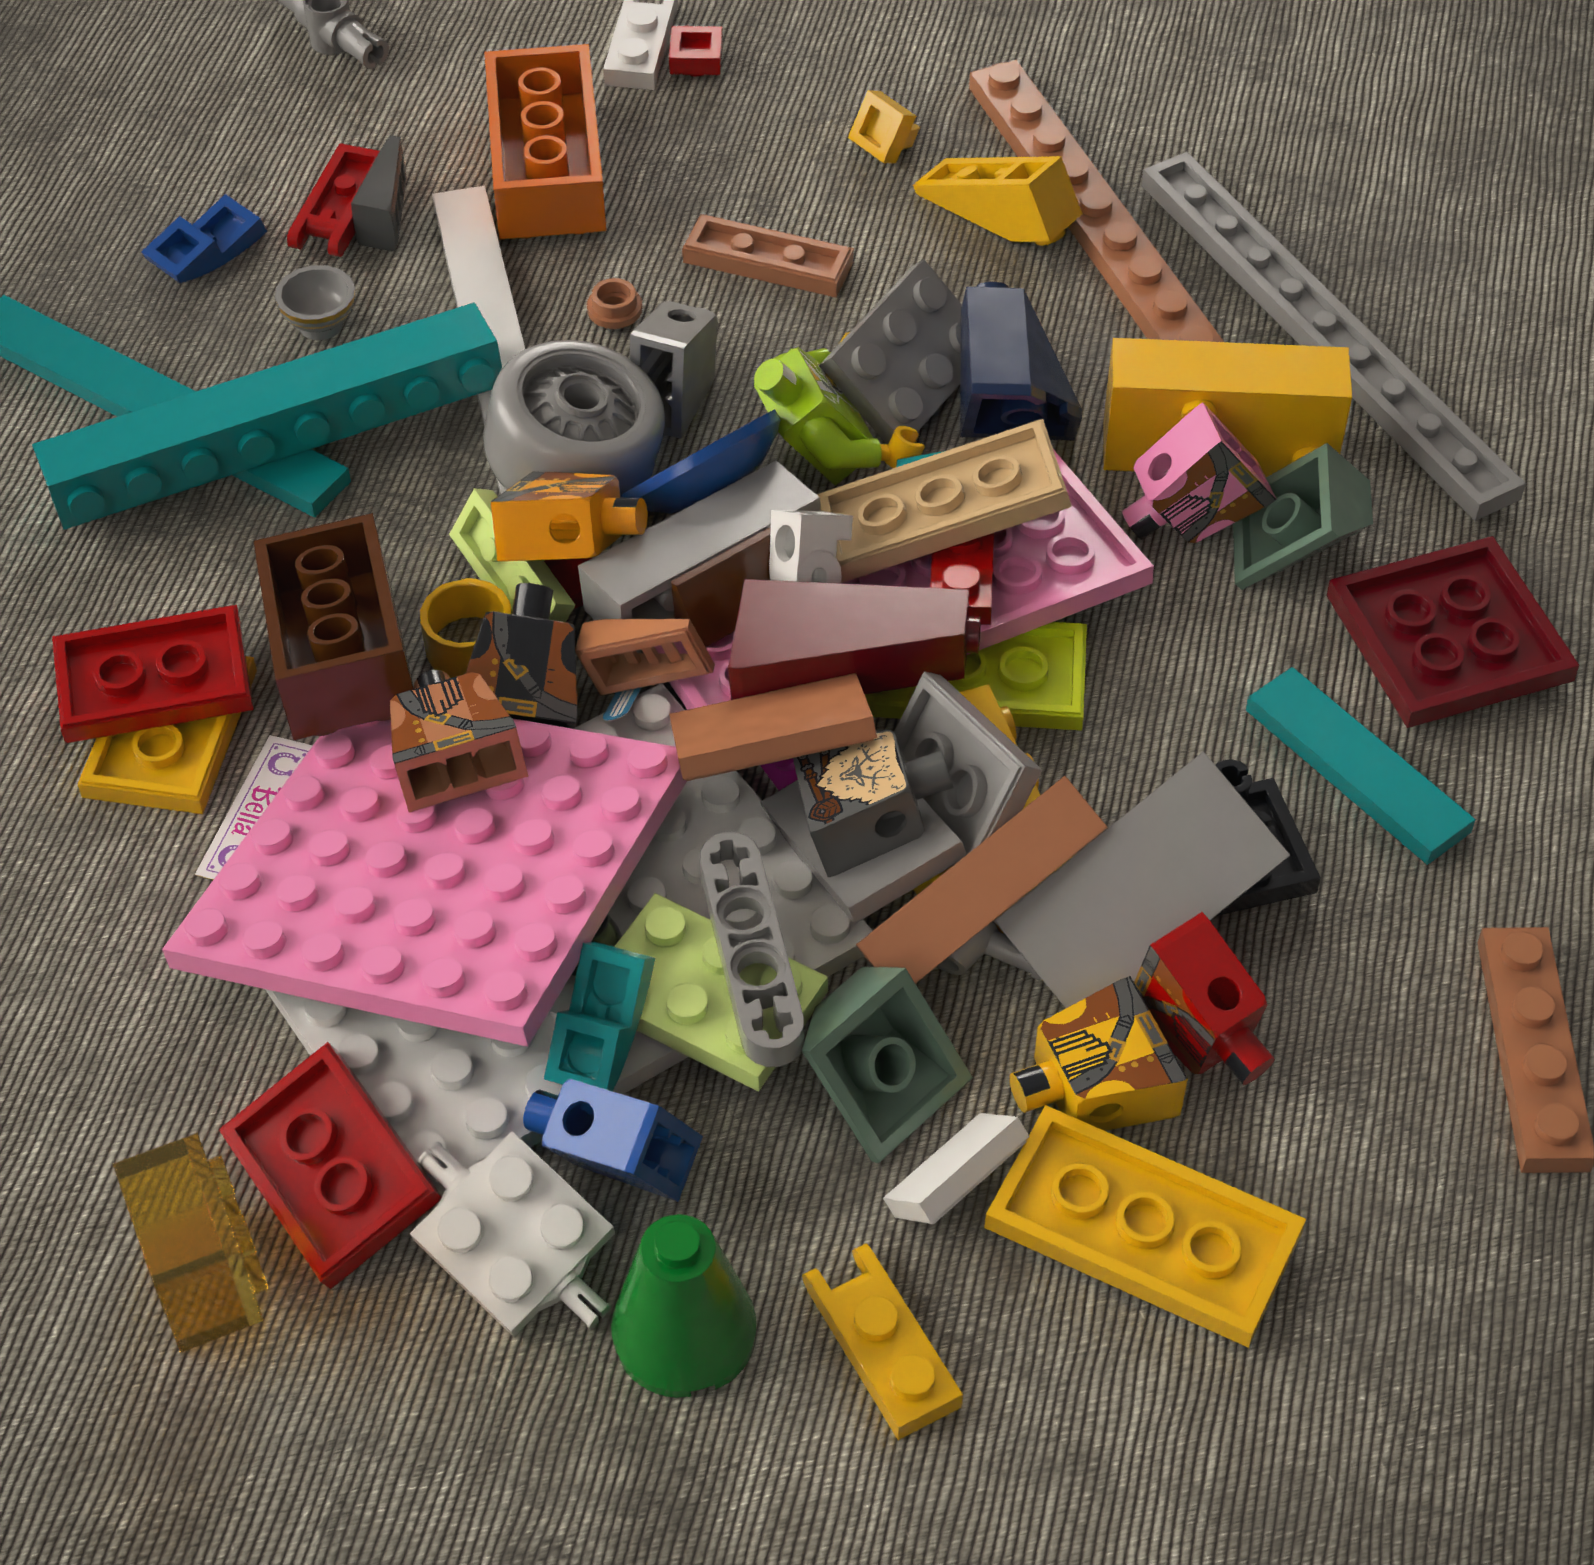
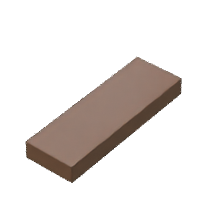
M700 214L682 248L683 263L836 298L854 263V248Z

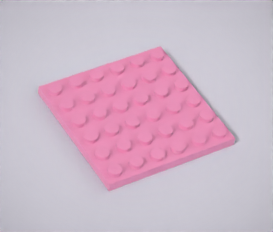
M513 719L529 777L408 812L392 758L391 720L364 723L339 729L326 736H320L163 947L162 951L168 966L171 969L528 1047L579 963L583 943L591 942L687 782L682 778L676 747Z

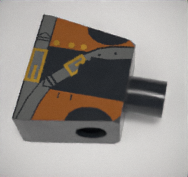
M519 583L516 585L512 614L494 611L486 612L465 674L470 672L480 674L511 718L575 729L577 721L574 625L568 622L549 620L553 589L540 584Z

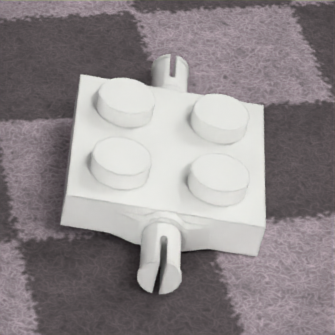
M513 1131L484 1160L469 1166L467 1169L443 1148L440 1142H435L428 1148L432 1156L446 1169H443L426 1151L420 1156L417 1164L423 1167L446 1190L439 1204L410 1232L412 1239L513 1337L539 1311L558 1303L560 1300L586 1323L589 1329L599 1323L598 1316L581 1300H584L602 1318L608 1313L611 1305L606 1303L581 1278L590 1259L615 1234L614 1227Z

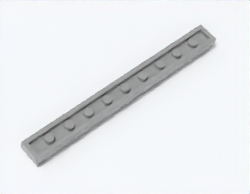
M1188 152L1143 169L1141 186L1299 345L1349 347L1352 398L1474 521L1522 499L1526 483Z

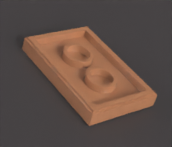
M856 673L669 714L682 778L686 781L868 742L877 738L874 718Z

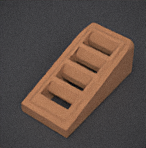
M600 619L584 622L575 647L576 655L600 695L713 673L715 666L690 619ZM681 641L688 654H680L674 642ZM661 645L665 653H658L655 646ZM641 649L643 653H637L636 650Z

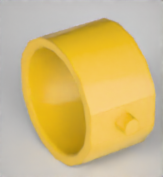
M466 578L444 583L426 597L420 609V624L426 657L434 670L444 671L450 678L466 673L476 641L458 643L445 640L437 634L446 625L461 618H484L486 612L491 611L512 614L510 601L503 590L487 581Z

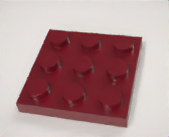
M1493 536L1330 579L1327 598L1407 728L1575 681L1580 665Z

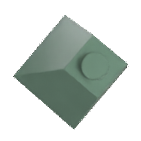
M1328 443L1266 477L1277 500L1233 523L1235 585L1243 590L1332 547L1372 525L1370 480Z
M862 966L815 1007L802 1048L804 1056L872 1162L880 1163L973 1078L906 968Z

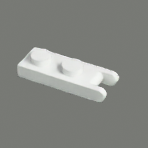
M639 0L623 1L603 68L604 86L655 90L671 27L677 12L678 0H664L663 4L639 2Z

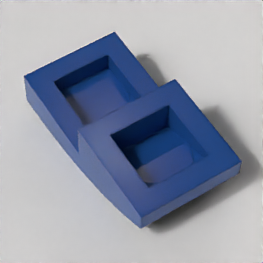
M225 194L193 225L179 216L141 252L149 262L178 283H183L223 266L253 245L268 231L260 217Z

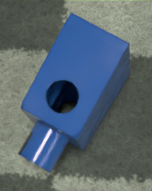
M568 1079L563 1083L559 1095L543 1090L535 1091L527 1102L523 1117L525 1129L543 1135V1147L570 1163L679 1202L703 1138L701 1134L659 1105L573 1079Z

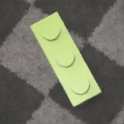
M474 488L449 534L480 580L490 582L503 590L510 601L511 611H513L517 584H540L553 589L549 620L566 622L575 607V603L544 560L497 561L491 501L497 495L493 490Z

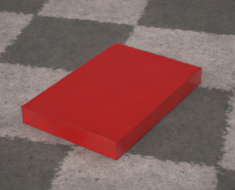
M237 604L52 636L60 729L65 744L254 710Z
M329 1042L324 1044L219 1129L320 1282L330 1289L335 1287L442 1198L439 1191L424 1170L417 1164L418 1162L341 1054Z

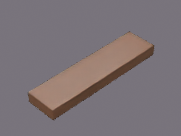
M1064 776L858 942L856 947L872 967L906 968L916 984L1108 827L1069 779Z

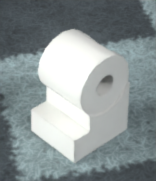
M771 510L770 580L841 583V566L836 558L837 540H851L853 516L825 511Z

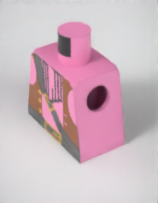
M1202 402L1136 460L1133 469L1145 495L1125 508L1122 514L1128 526L1141 540L1166 523H1169L1188 543H1197L1270 505L1277 499L1259 462Z

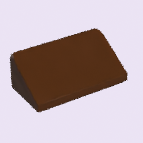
M771 527L671 581L675 619H690L705 647L735 632L744 579L770 580Z

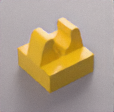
M868 90L848 138L882 163H896L902 149L913 146L920 126L914 124L917 116L881 91Z

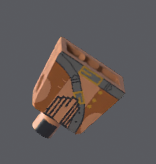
M429 670L422 673L416 679L413 690L396 694L390 700L392 758L408 812L529 777L515 723L480 674L470 672L450 678L444 671Z

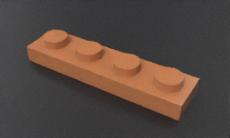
M1482 928L1477 944L1521 1173L1591 1172L1594 1166V1143L1549 928Z

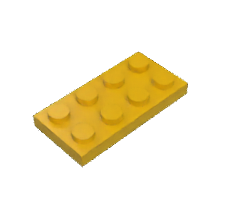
M1045 1105L1029 1134L1030 1137L1020 1150L986 1213L984 1228L1249 1348L1303 1233L1306 1218Z

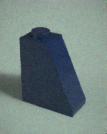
M984 282L976 287L966 286L961 307L960 437L986 438L1043 419L1050 440L1074 441L1082 421V408L1024 288H1009L1001 282Z

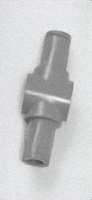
M275 0L294 12L296 20L308 29L310 46L315 51L327 55L348 52L367 69L376 68L375 62L381 65L387 59L389 54L388 43L364 27L362 19L350 11L349 0Z

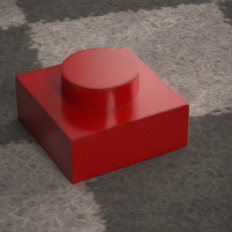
M672 26L669 49V74L690 76L721 75L722 26Z

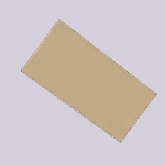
M1043 419L817 494L820 497V511L853 516L851 540H837L836 558L841 566V583L1072 507Z

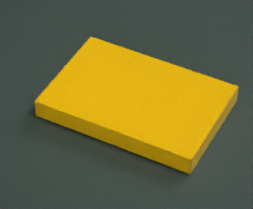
M246 656L251 688L257 668L254 657ZM241 712L96 738L77 784L81 797L204 814Z

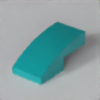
M598 942L583 943L570 1008L566 1011L557 1012L544 1080L563 1085L566 1080L573 1079L614 1091L638 1028L656 958Z

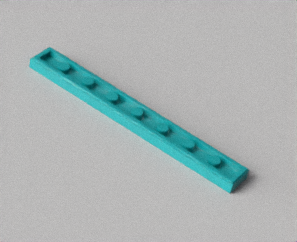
M6 295L0 297V357L117 417L196 392ZM312 449L232 475L314 518L351 483L348 467Z

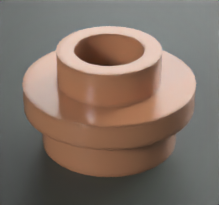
M619 278L605 279L594 286L592 294L588 298V316L598 326L609 329H621L639 319L642 314V299L630 282Z

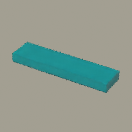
M1289 668L1248 696L1246 711L1426 865L1433 862L1472 833L1476 820L1473 816L1295 668Z

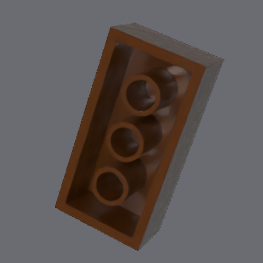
M373 513L254 540L275 680L293 740L310 736H326L339 729L373 721L391 720L390 700L396 694L413 690L414 686L389 574Z

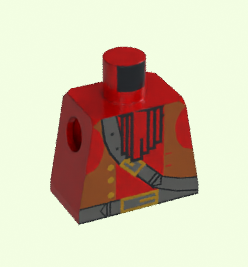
M1201 912L1149 946L1134 984L1174 1055L1192 1073L1197 1075L1203 1074L1223 1060L1243 1085L1249 1084L1261 1076L1275 1061L1273 1055L1253 1033L1268 1004L1265 995L1208 917Z

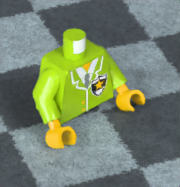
M847 332V333L843 336V338L841 339V341H842L850 332ZM799 347L792 348L787 353L766 360L758 367L754 376V387L767 412L775 409L780 417L779 434L835 486L858 468L879 467L881 461H885L891 468H896L897 459L922 454L925 445L915 443L919 433L908 426L896 427L888 444H880L877 438H873L859 411L821 368L820 364L830 354L828 349L822 348L805 352Z

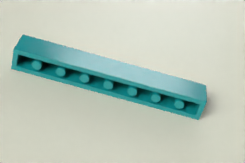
M473 302L34 443L32 446L63 530L492 390L495 380L502 369L498 342L476 303Z

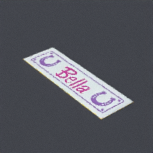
M269 735L195 873L196 876L215 879L313 745Z

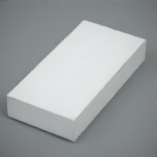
M979 1113L884 1196L883 1199L895 1218L935 1224L1023 1146L1030 1136L1018 1117Z

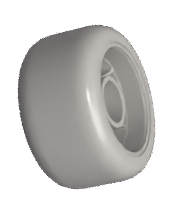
M557 340L540 343L516 354L501 369L495 380L483 432L485 456L495 477L506 490L533 471L614 475L619 481L620 495L651 477L664 435L665 410L659 391L651 378L637 364L624 355L605 346L585 341Z

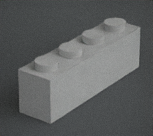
M774 461L656 525L647 528L643 535H635L580 564L578 570L584 611L594 620L675 619L671 587L672 580L771 527V510L820 511V497L778 461Z

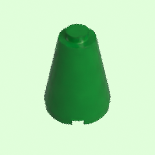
M676 1214L658 1219L647 1228L642 1236L613 1312L611 1325L612 1339L620 1362L632 1380L643 1388L662 1396L672 1398L692 1397L691 1391L705 1389L715 1385L716 1390L730 1383L741 1373L755 1347L756 1313L749 1294L705 1223L689 1215Z

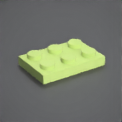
M654 893L614 946L656 958L637 1031L759 1092L775 1067H766L755 1063L746 1055L742 1047L711 920ZM788 957L805 1026L815 1007L828 992V976ZM754 963L746 966L739 976L748 984L761 986L774 980L777 973L769 965ZM773 1006L762 1009L763 1030L769 1034L770 1039L781 1038L782 1032H779L776 1027Z

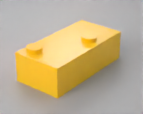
M1113 338L1103 419V470L1135 472L1133 468L1136 460L1202 402L1255 457L1265 477L1272 475L1326 443L1341 454L1352 401L1349 347Z

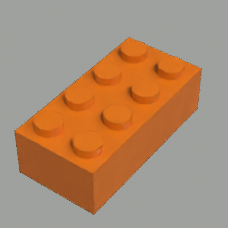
M589 44L485 51L493 190L499 240L607 231Z

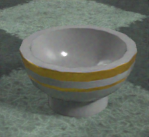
M310 265L296 269L283 277L276 287L275 300L284 319L299 329L302 335L312 340H326L334 337L341 331L343 322L351 314L355 301V285L351 277L341 269L328 265Z

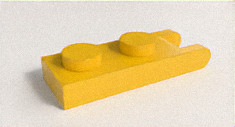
M865 1243L852 1250L853 1258L862 1275L833 1289H830L817 1268L802 1274V1279L809 1295L897 1440H900L962 1408L963 1393L870 1246Z

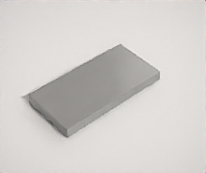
M1203 751L994 921L1066 1009L1120 979L1131 976L1134 982L1147 950L1152 943L1201 912L1211 920L1288 858L1290 854Z

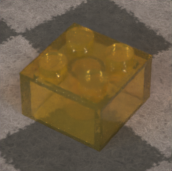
M196 1133L114 1163L113 1167L153 1285L180 1353L264 1321L256 1294L269 1290L246 1220L237 1203L222 1155L207 1159L199 1135Z

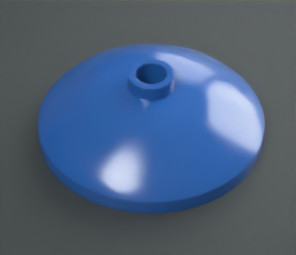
M774 409L620 495V498H643L647 506V512L667 514L680 512L753 473L763 463L778 434L781 419Z

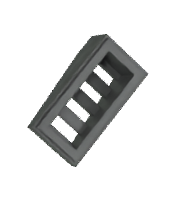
M390 135L387 138L351 202L358 245L394 251L399 242L407 178L401 137Z

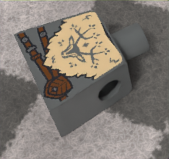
M882 730L876 732L877 738H874L872 741L793 758L809 832L827 877L845 872L922 836L925 828L917 800L954 788L942 750L905 762L895 732Z

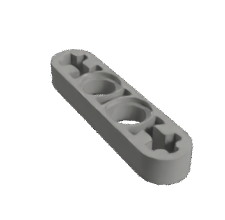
M722 832L709 838L700 851L701 882L742 1047L746 1055L755 1063L766 1067H780L791 1063L800 1055L803 1048V1012L760 850L755 841L745 834ZM733 859L736 867H739L740 885L729 888L727 870L725 865L721 864V861ZM738 909L754 910L763 918L760 924L749 930L733 928L725 920L731 912ZM763 963L772 967L776 971L777 976L768 984L754 986L743 981L739 974L748 965ZM773 1006L776 1027L779 1032H782L781 1038L770 1039L769 1034L763 1030L762 1009Z

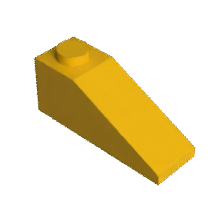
M1062 156L945 158L913 184L917 195L1011 242H1035L1038 246L1054 243L1065 235V229L1082 215Z

